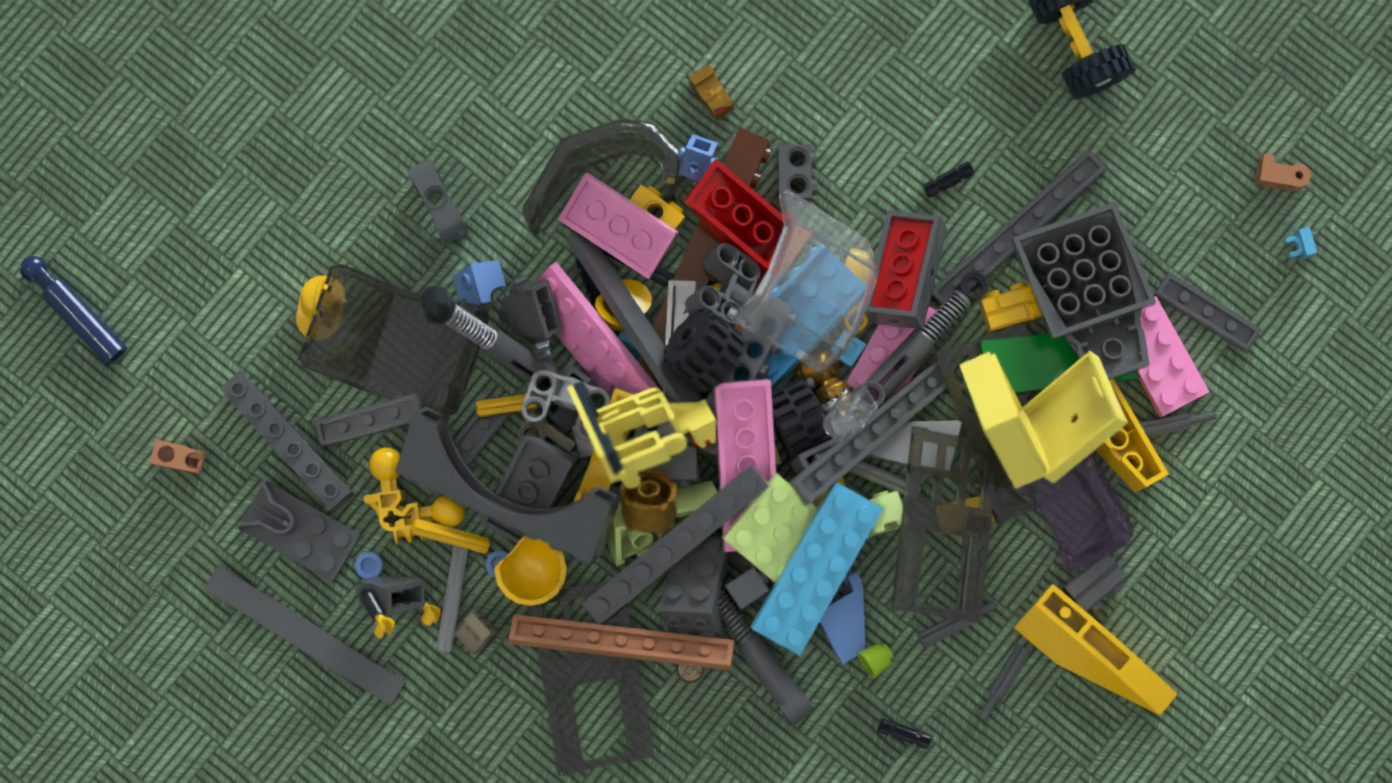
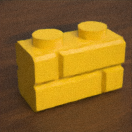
M1025 282L1010 286L1011 291L1000 294L999 290L984 294L985 299L980 301L979 307L989 334L1042 318L1029 285L1026 286Z

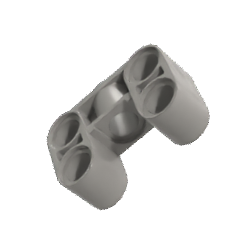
M544 370L535 373L522 405L524 420L534 425L544 421L551 403L578 412L567 387L580 381ZM539 378H547L552 386L547 391H540L536 388L535 383ZM584 383L590 397L598 395L604 400L603 407L609 405V397L604 390ZM531 404H538L543 412L539 417L532 418L526 412L527 407ZM579 414L575 425V434L579 440L591 442L590 436L583 435L580 432L579 427L583 421Z

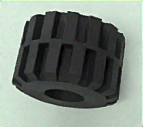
M701 309L694 315L688 316L670 336L663 352L665 354L663 356V363L665 367L696 392H707L713 387L720 385L731 374L734 367L737 366L740 361L739 358L743 354L744 338L711 309Z
M801 378L771 392L773 429L783 448L792 459L832 439V432L820 402Z

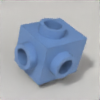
M692 134L686 148L682 147L679 152L677 162L681 163L678 174L686 176L690 180L699 181L711 163L716 159L714 155L718 143Z

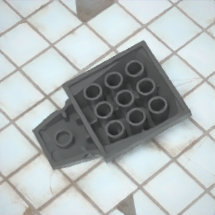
M1115 202L1012 238L1011 242L1052 341L1065 336L1079 359L1089 351L1097 355L1108 380L1150 365L1144 329L1141 328L1140 317L1142 316V309L1155 305L1156 300Z

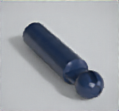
M29 256L21 262L20 273L22 277L28 282H36L44 290L42 298L107 366L116 362L126 352L127 346L63 279H53L47 272V264L39 256Z

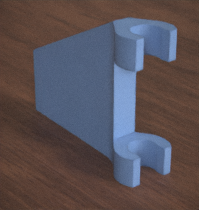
M857 572L846 574L843 582L850 592L831 602L819 621L842 665L855 658L858 652L865 649L864 589Z

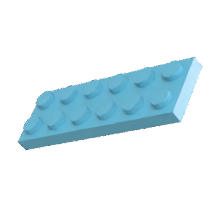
M837 482L831 485L750 628L790 651L801 655L882 513L883 508Z

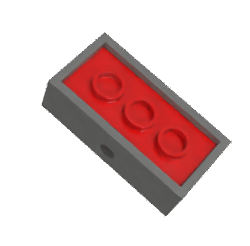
M887 210L863 307V312L870 323L923 330L947 233V228L940 216Z

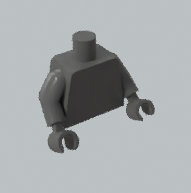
M522 275L512 282L513 285L509 289V295L502 299L503 305L498 309V316L501 321H508L511 332L514 335L523 336L534 344V354L537 360L552 356L549 350L550 341L548 338L561 331L563 326L549 281L544 280L531 285L527 275Z

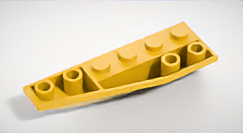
M1054 584L1049 585L1013 627L1055 664L1157 715H1161L1178 695L1131 650Z

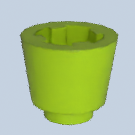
M879 643L857 653L863 668L873 679L886 670L892 663L891 659L894 658L889 647L886 644L881 646Z

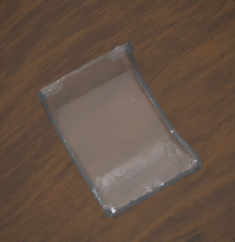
M784 189L779 195L784 229L768 272L756 293L739 311L731 307L726 318L759 335L791 354L795 359L823 374L847 351L860 329L879 273L868 238L792 191Z

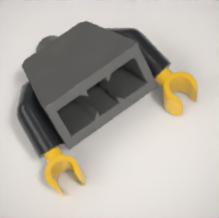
M384 575L361 581L356 586V595L359 597L360 607L368 611L372 620L377 621L374 634L378 638H382L384 632L390 637L394 628V621L384 617V615L391 616L422 608L424 612L421 616V621L428 626L432 622L436 623L440 617L441 610L435 605L428 604L429 599L424 594V579Z

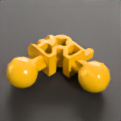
M391 447L377 449L372 454L369 460V469L374 478L380 481L382 492L367 494L363 500L374 509L379 517L382 528L393 532L396 545H399L400 539L406 537L409 544L413 543L414 536H417L411 532V526L415 519L435 522L450 528H455L462 523L465 517V506L454 503L452 498L445 495L435 499L431 506L422 507L421 503L407 504L404 508L402 504L405 502L404 490H398L396 479L401 474L395 472L401 454ZM392 512L399 517L411 516V518L396 521L395 527L393 523H388V518L392 517Z

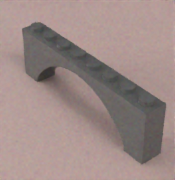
M426 406L413 413L395 471L396 473L403 475L409 482L420 483L428 487V490L433 493L443 494L452 498V501L456 504L467 505L475 509L482 516L497 519L505 527L516 528L524 532L528 538L548 543L554 550L565 551L573 555L580 562L591 564L602 555L621 496L596 485L586 492L583 499L559 507L533 508L510 502L484 486L467 467L452 439L448 426L450 417Z

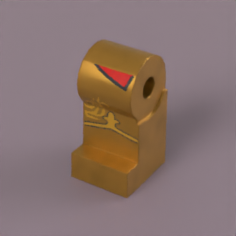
M710 64L689 76L690 86L716 121L735 109L732 100L715 76V72Z

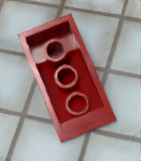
M717 159L711 163L684 201L722 244L729 243L753 259L760 268V274L771 269L799 229Z

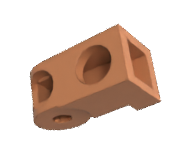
M1263 154L1258 159L1255 185L1298 191L1307 185L1311 179V172L1304 164L1290 166L1274 163L1275 155Z
M156 439L150 464L193 474H201L206 453L188 448L187 446Z

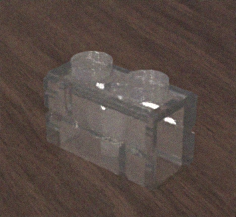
M863 385L852 392L841 395L824 417V430L835 442L839 443L849 436L852 437L861 433L877 410L878 404L868 388Z

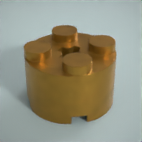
M658 469L639 471L638 475L641 481L635 488H626L622 481L620 487L621 516L625 522V527L631 531L655 532L657 534L666 533L677 517V485L675 481L672 482L667 473Z

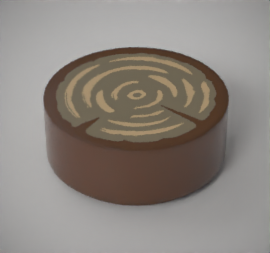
M677 664L676 671L682 681L694 683L702 677L704 667Z

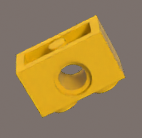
M640 185L630 198V201L647 212L652 208H659L663 212L659 219L678 231L685 222V216L682 214L684 210L672 201L668 204L660 198L662 194L651 186L645 188L643 185Z

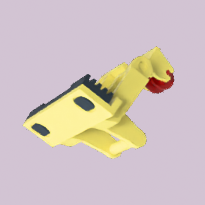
M583 380L567 387L611 483L621 479L626 488L632 489L637 487L641 481L638 475L639 471L671 460L669 456L680 453L686 448L687 440L683 436L685 433L691 437V442L695 446L705 448L716 441L718 435L716 429L717 422L705 399L699 402L668 403L659 388H650L596 409ZM669 420L676 434L659 439L656 431L627 443H625L623 432L645 424L647 428Z

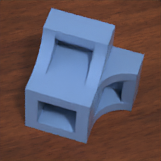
M499 260L470 264L453 276L459 302L467 301L469 311L479 310L490 303L491 294L506 286Z

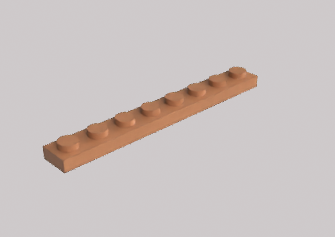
M513 614L509 635V644L724 670H731L734 651V640Z

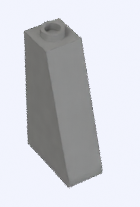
M957 420L906 422L866 457L946 478L949 475L962 422Z

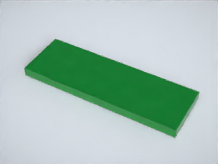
M1049 334L979 342L980 356L987 352H990L991 355H996L1015 394L1044 390L1079 360V357L1065 336L1053 341ZM1136 371L1114 378L1115 382L1140 379Z

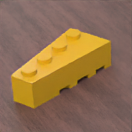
M1112 379L1109 382L1127 424L1096 448L1095 451L1136 493L1169 475L1115 380ZM1078 415L1073 417L1072 423L1078 419Z

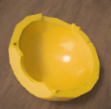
M524 535L514 549L495 566L494 572L497 585L506 597L518 604L533 606L545 603L558 594L565 582L567 568L562 551L554 550L548 543L534 540Z

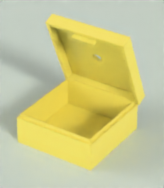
M1091 351L1086 353L1023 407L995 354L991 355L990 352H987L960 365L984 431L1015 489L1042 477L1055 483L1127 424L1101 361ZM1078 415V419L1072 423L1073 417Z

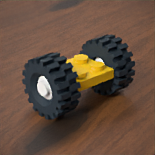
M1028 0L1038 24H1048L1059 19L1067 37L1072 36L1074 41L1070 42V46L1079 62L1072 64L1071 67L1066 68L1062 72V76L1074 100L1082 99L1085 96L1089 97L1094 93H1099L1106 88L1108 89L1135 72L1136 69L1124 44L1113 45L1108 49L1104 48L1100 52L1093 53L1075 13L1080 9H1084L1095 0Z

